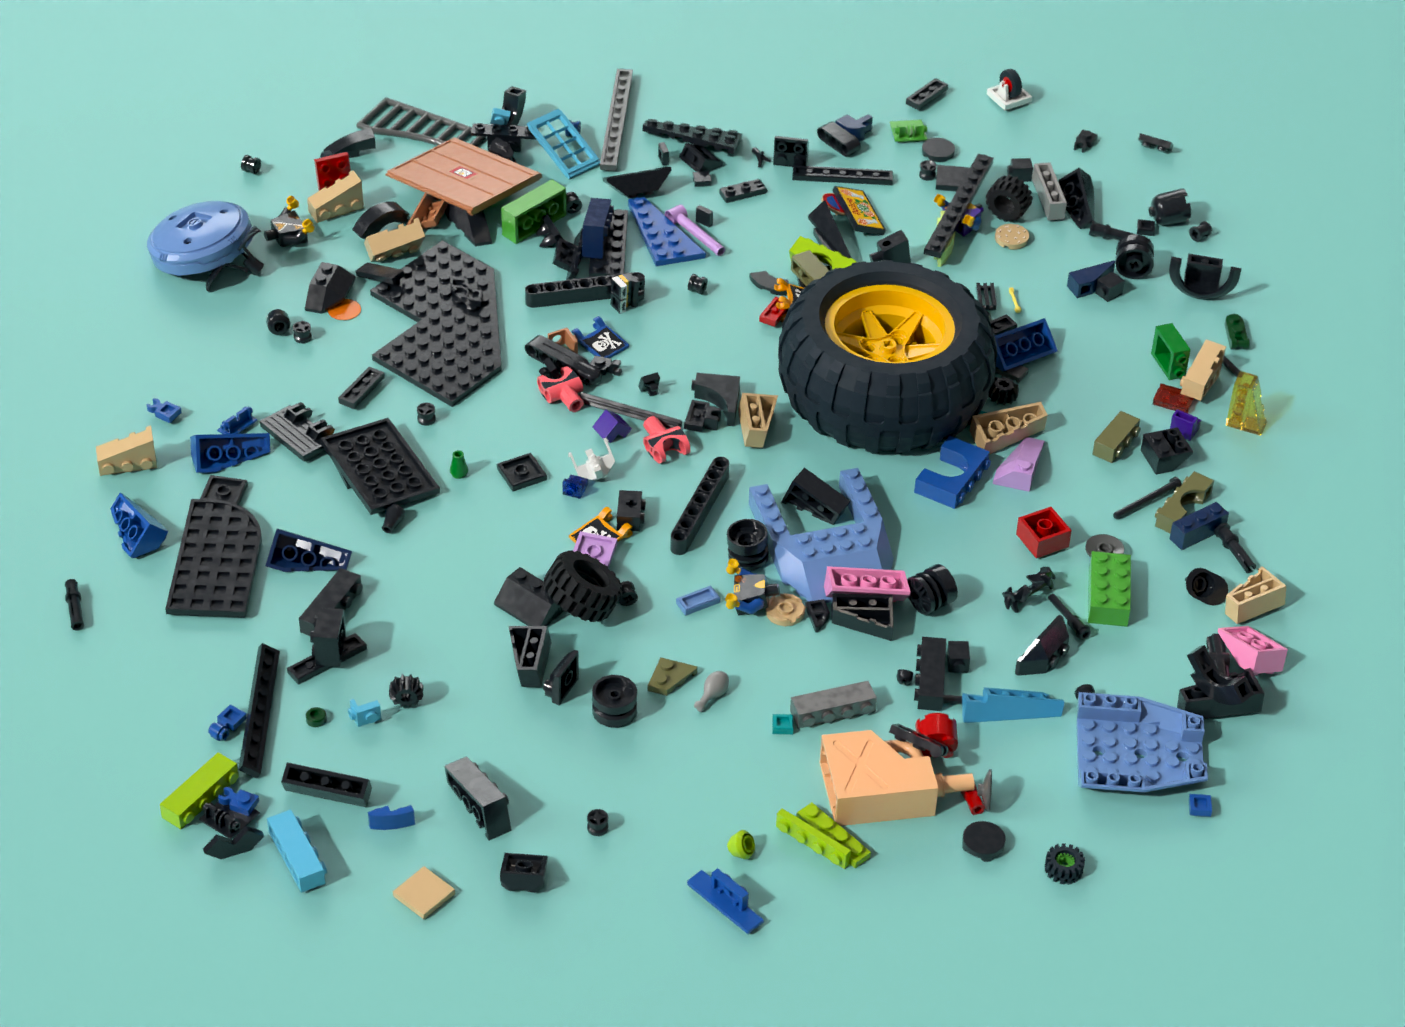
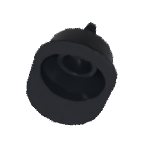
M1195 568L1184 579L1186 581V589L1193 598L1212 606L1219 605L1225 601L1228 594V585L1221 576L1204 568Z

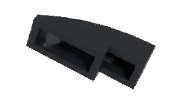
M372 128L360 130L336 140L323 150H330L333 155L347 152L349 158L359 157V151L376 148L375 136Z

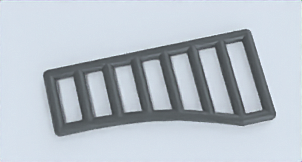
M387 97L356 124V127L361 130L372 128L374 134L409 138L437 146L446 142L444 140L456 129L463 131L457 137V139L462 141L471 134L472 127ZM387 104L393 106L373 127L366 125ZM401 109L408 111L390 129L381 128ZM414 114L422 116L407 131L398 130ZM428 119L435 121L423 134L414 133ZM442 124L449 126L438 138L430 137ZM477 136L470 144L477 146L486 137Z

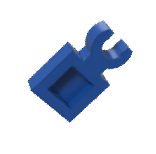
M153 398V405L147 404L148 412L155 413V417L171 423L182 413L181 407L168 401L162 404L157 398Z
M225 787L224 794L227 796H218L220 804L229 805L230 810L249 816L259 803L258 795L241 789L238 793H234L231 788Z

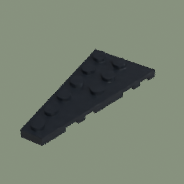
M656 119L646 120L642 128L644 132L656 135L668 134L669 138L672 139L681 137L684 142L703 147L712 145L715 150L719 151L728 149V153L734 154L742 140V133H738L736 130L707 129L705 126L698 125L693 127L686 123L678 125L671 121H664L663 123L657 122Z

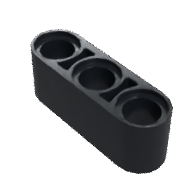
M833 121L817 129L818 137L845 157L861 149L859 140Z

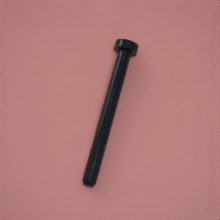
M1178 477L1171 478L1170 483L1114 512L1113 517L1119 519L1163 494L1181 487L1180 479Z

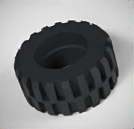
M573 550L560 553L544 577L545 591L548 592V596L554 600V603L562 607V610L565 612H569L572 616L579 617L584 621L600 622L607 619L622 597L623 591L619 578H616V574L609 570L607 565L599 562L600 560L594 559L586 553L582 554L580 551L573 552Z

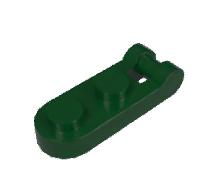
M1238 314L1228 315L1225 319V329L1230 349H1236L1237 347L1249 349L1250 341L1247 338L1242 317Z

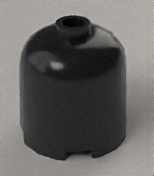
M1182 188L1156 195L1151 201V207L1148 208L1150 217H1153L1154 221L1159 225L1189 222L1191 207L1190 203H1186L1185 196H1188L1186 190Z

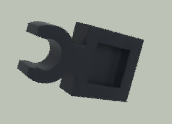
M1082 130L1076 137L1074 150L1082 148V153L1086 152V147L1091 148L1098 134Z

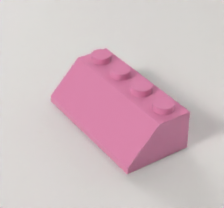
M827 566L824 582L826 597L832 598L833 593L892 595L893 602L904 601L910 596V588L905 571Z

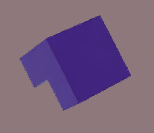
M607 409L592 426L602 439L607 438L609 443H612L617 435L626 437L632 429L620 415Z
M1177 409L1172 415L1170 429L1178 427L1184 438L1191 441L1200 429L1201 420Z

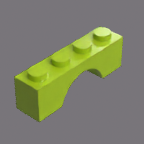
M802 236L796 240L789 250L791 259L796 254L810 250L818 257L821 263L830 265L832 269L851 266L852 263H856L854 259L847 258L837 251L834 252L826 246L814 243L811 239Z

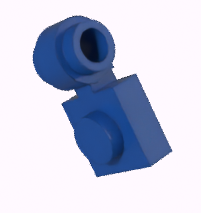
M230 704L217 716L218 723L214 722L210 725L208 733L217 741H224L229 735L228 728L232 731L236 730L247 719V713Z

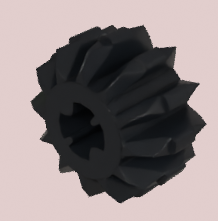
M995 377L988 397L991 398L992 402L996 401L997 405L1000 403L1004 406L1006 403L1012 404L1018 398L1019 385L1016 384V380H1010V377Z
M402 673L401 678L395 676L394 680L390 682L389 697L393 700L394 705L400 704L401 708L407 705L410 708L412 704L418 705L419 700H422L424 686L420 682L419 677L413 678L412 674L404 676Z

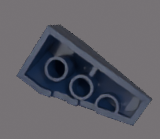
M277 528L265 566L283 572L339 570L340 568L347 570L352 551Z

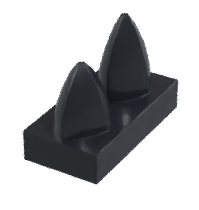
M548 214L542 217L544 223L536 232L538 236L546 235L539 247L552 246L557 243L559 238H562Z

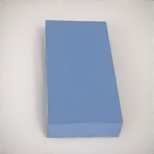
M712 586L676 598V604L685 616L720 603V597Z

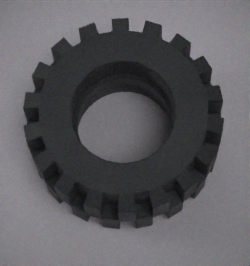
M1004 175L998 178L988 190L986 204L989 205L988 209L998 219H1003L1005 222L1008 220L1010 222L1017 221L1031 206V201L1033 200L1032 192L1028 189L1029 186L1023 183L1022 179L1019 180L1016 176L1013 178L1012 175L1007 177Z

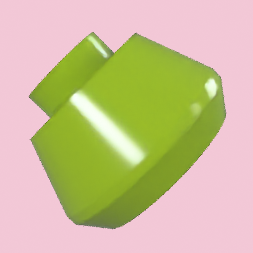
M740 830L730 837L727 847L733 856L749 859L755 851V841L748 831Z

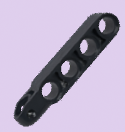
M537 335L524 347L530 357L543 364L545 359L550 358L558 372H560L561 368L568 366L585 385L597 384L602 379L600 369L591 365L587 359L542 335Z

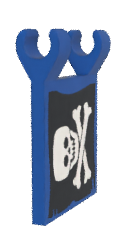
M600 316L593 318V321H595L593 328L596 330L584 337L578 328L571 331L576 336L577 341L594 356L611 358L629 348V344L611 330Z

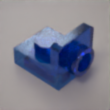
M570 475L568 479H564L562 482L563 495L581 499L588 486V479Z

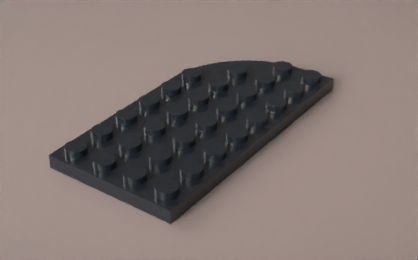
M191 499L166 603V614L246 617L262 542L258 521L249 511L235 503L224 500Z

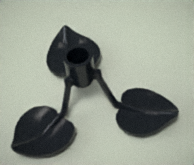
M253 226L247 232L238 248V251L241 249L245 251L241 253L246 258L243 262L245 267L226 263L215 268L206 281V290L210 292L211 283L224 266L243 270L246 273L249 270L256 276L259 274L264 264L257 260L245 245L254 235L261 232L260 229Z

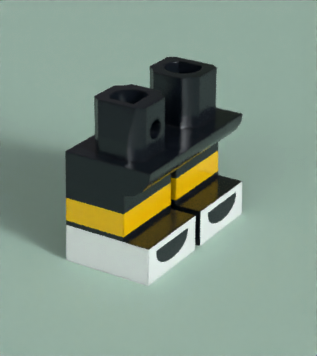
M630 272L613 277L611 279L610 305L619 314L626 312V307H638V301L644 299V292L639 287L645 285V279L640 274L633 276Z

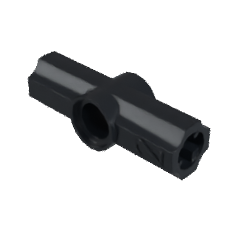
M1212 634L1206 639L1207 650L1217 669L1229 677L1230 655L1226 652L1225 643L1220 635Z

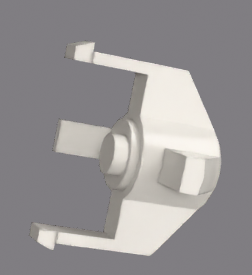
M607 438L603 439L609 454L601 457L596 456L592 448L585 450L588 460L579 466L576 465L572 453H568V457H571L579 477L598 480L607 476L615 462Z

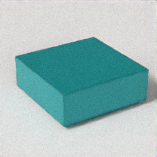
M773 714L772 734L793 735V714Z

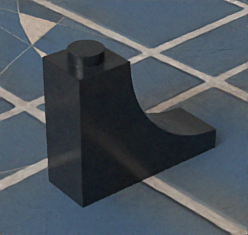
M697 373L696 380H692L691 391H695L694 398L711 402L721 408L726 416L727 426H734L740 391V376Z

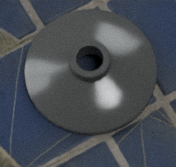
M1107 534L1094 535L1087 540L1085 550L1090 557L1092 551L1124 554L1122 542L1116 537Z
M989 769L986 773L983 784L978 783V796H982L987 812H990L992 769Z

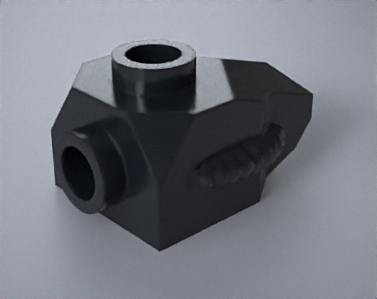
M497 137L489 146L488 151L517 163L510 145Z

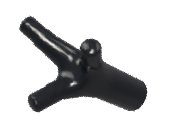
M757 147L752 148V153L758 159L759 168L761 167L762 160L771 161L764 155V151L760 152Z

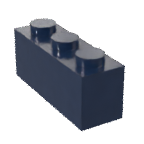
M1212 503L1173 522L1169 539L1179 549L1184 550L1215 535L1214 530L1216 527L1227 523L1229 512L1219 503Z

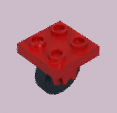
M330 150L323 151L320 158L314 159L319 191L325 187H331L338 179H344L351 171L347 152L333 155Z

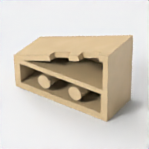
M1207 339L1205 340L1186 376H1183L1181 379V394L1200 401L1204 398L1220 375L1226 346Z
M1261 566L1258 569V573L1254 576L1250 575L1247 582L1239 584L1226 595L1225 614L1236 624L1281 607L1285 605L1286 585Z

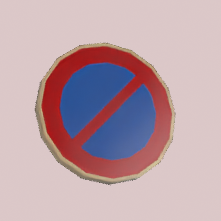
M834 193L823 194L821 201H826L830 211L834 212L835 215H845Z

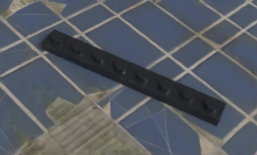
M264 643L258 647L238 768L239 771L255 778L261 774L280 654L279 650Z

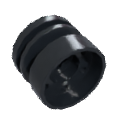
M742 519L732 523L727 529L728 559H736L739 563L738 568L743 567L748 571L759 569L766 564L769 557L766 526L755 519Z
M935 564L907 579L910 588V596L908 598L913 607L923 615H928L957 599L958 590L956 582L949 570L943 565Z

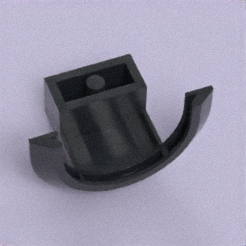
M1188 253L1184 281L1180 275L1182 258L1171 257L1169 275L1176 288L1184 294L1198 299H1215L1228 294L1235 288L1242 268L1231 266L1227 281L1219 288L1223 259Z

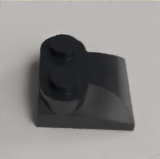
M573 650L564 656L551 673L550 679H547L544 683L543 690L545 691V696L550 697L554 704L560 705L579 679V652L577 650Z
M505 853L500 871L501 886L508 891L527 890L532 893L543 889L548 856Z

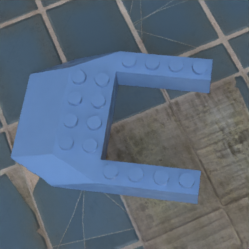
M858 468L840 471L839 489L842 495L850 500L848 508L855 524L801 534H789L768 484L749 487V506L755 520L760 521L766 526L768 550L782 582L796 589V593L806 598L807 602L824 599L826 603L832 602L831 597H826L824 589L827 566L892 569L894 558L883 519Z

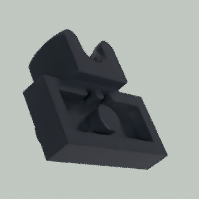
M692 400L684 422V429L702 432L704 427V429L718 430V422L721 421V408L711 407L709 402Z

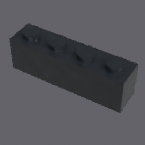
M340 568L299 617L300 632L310 636L311 630H315L313 626L314 616H318L319 608L344 609V611L346 608H349L354 598L360 595L362 591L361 575Z
M922 636L921 645L917 644L916 656H919L920 659L916 660V671H919V674L915 676V686H919V689L915 688L914 701H918L917 709L942 711L946 638Z
M288 762L281 780L285 791L366 808L372 791L369 779Z

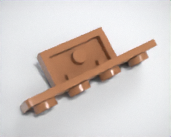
M424 193L407 225L414 223L413 219L419 218L422 229L437 226L448 204L446 201H439V198Z

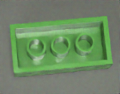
M551 179L501 207L502 235L517 244L537 232L538 228L544 223L542 219L544 215L548 214L553 223L565 217L566 188Z
M1092 551L1089 564L1088 623L1127 627L1131 605V555Z

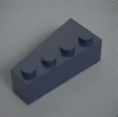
M591 198L583 223L582 257L603 259L606 238L608 237V230H610V223H612V216L614 215V206L611 205V199Z

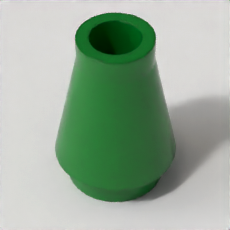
M460 450L453 452L449 469L452 476L456 479L464 478L468 473L464 453Z

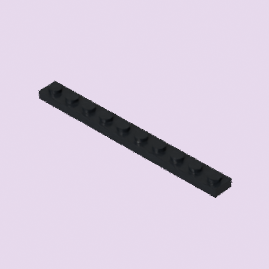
M977 154L926 244L924 254L941 258L994 161L993 157Z

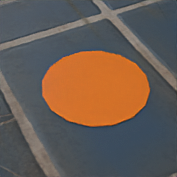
M345 299L338 305L328 309V314L337 320H350L357 317L361 312L360 304L351 299Z

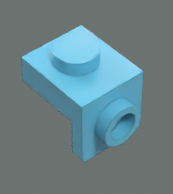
M493 108L490 123L507 125L511 111Z
M354 699L350 700L348 714L351 720H355L358 727L381 720V709L378 700L357 706Z

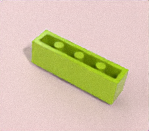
M219 752L216 753L160 803L162 818L180 830L185 825L191 823L194 817L203 811L202 808L205 803H211L223 793L225 787H229L239 778L237 763Z

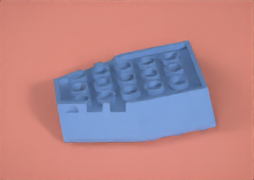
M1079 692L1076 722L1079 787L1149 792L1208 780L1207 763H1203V716L1140 696ZM1098 751L1103 753V755H1096L1094 752ZM1140 754L1145 758H1138L1136 755ZM1178 758H1184L1187 761H1179Z

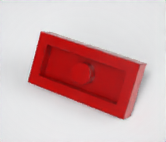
M775 296L759 316V322L773 327L779 323L781 316L787 310L776 307L777 302L783 303L779 301V297Z

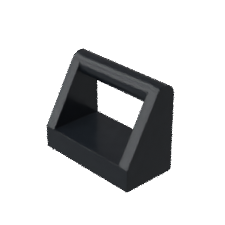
M685 143L679 156L681 160L696 172H710L723 165L705 147L696 144Z

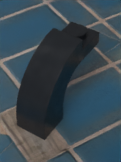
M511 86L504 91L502 109L511 111L507 125H518L525 106L526 90Z
M391 201L382 202L365 211L357 220L352 230L360 238L366 239V237L378 233L389 223L398 222L407 225L411 217L409 212L404 210L398 203Z
M1205 645L1197 647L1187 655L1195 671L1190 674L1193 681L1203 693L1214 701L1225 705L1242 704L1254 695L1246 676L1230 678L1217 669Z

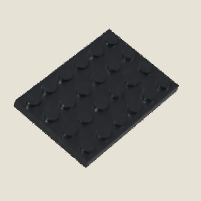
M389 418L320 438V444L370 515L386 511L393 504L401 506L440 493L438 484Z

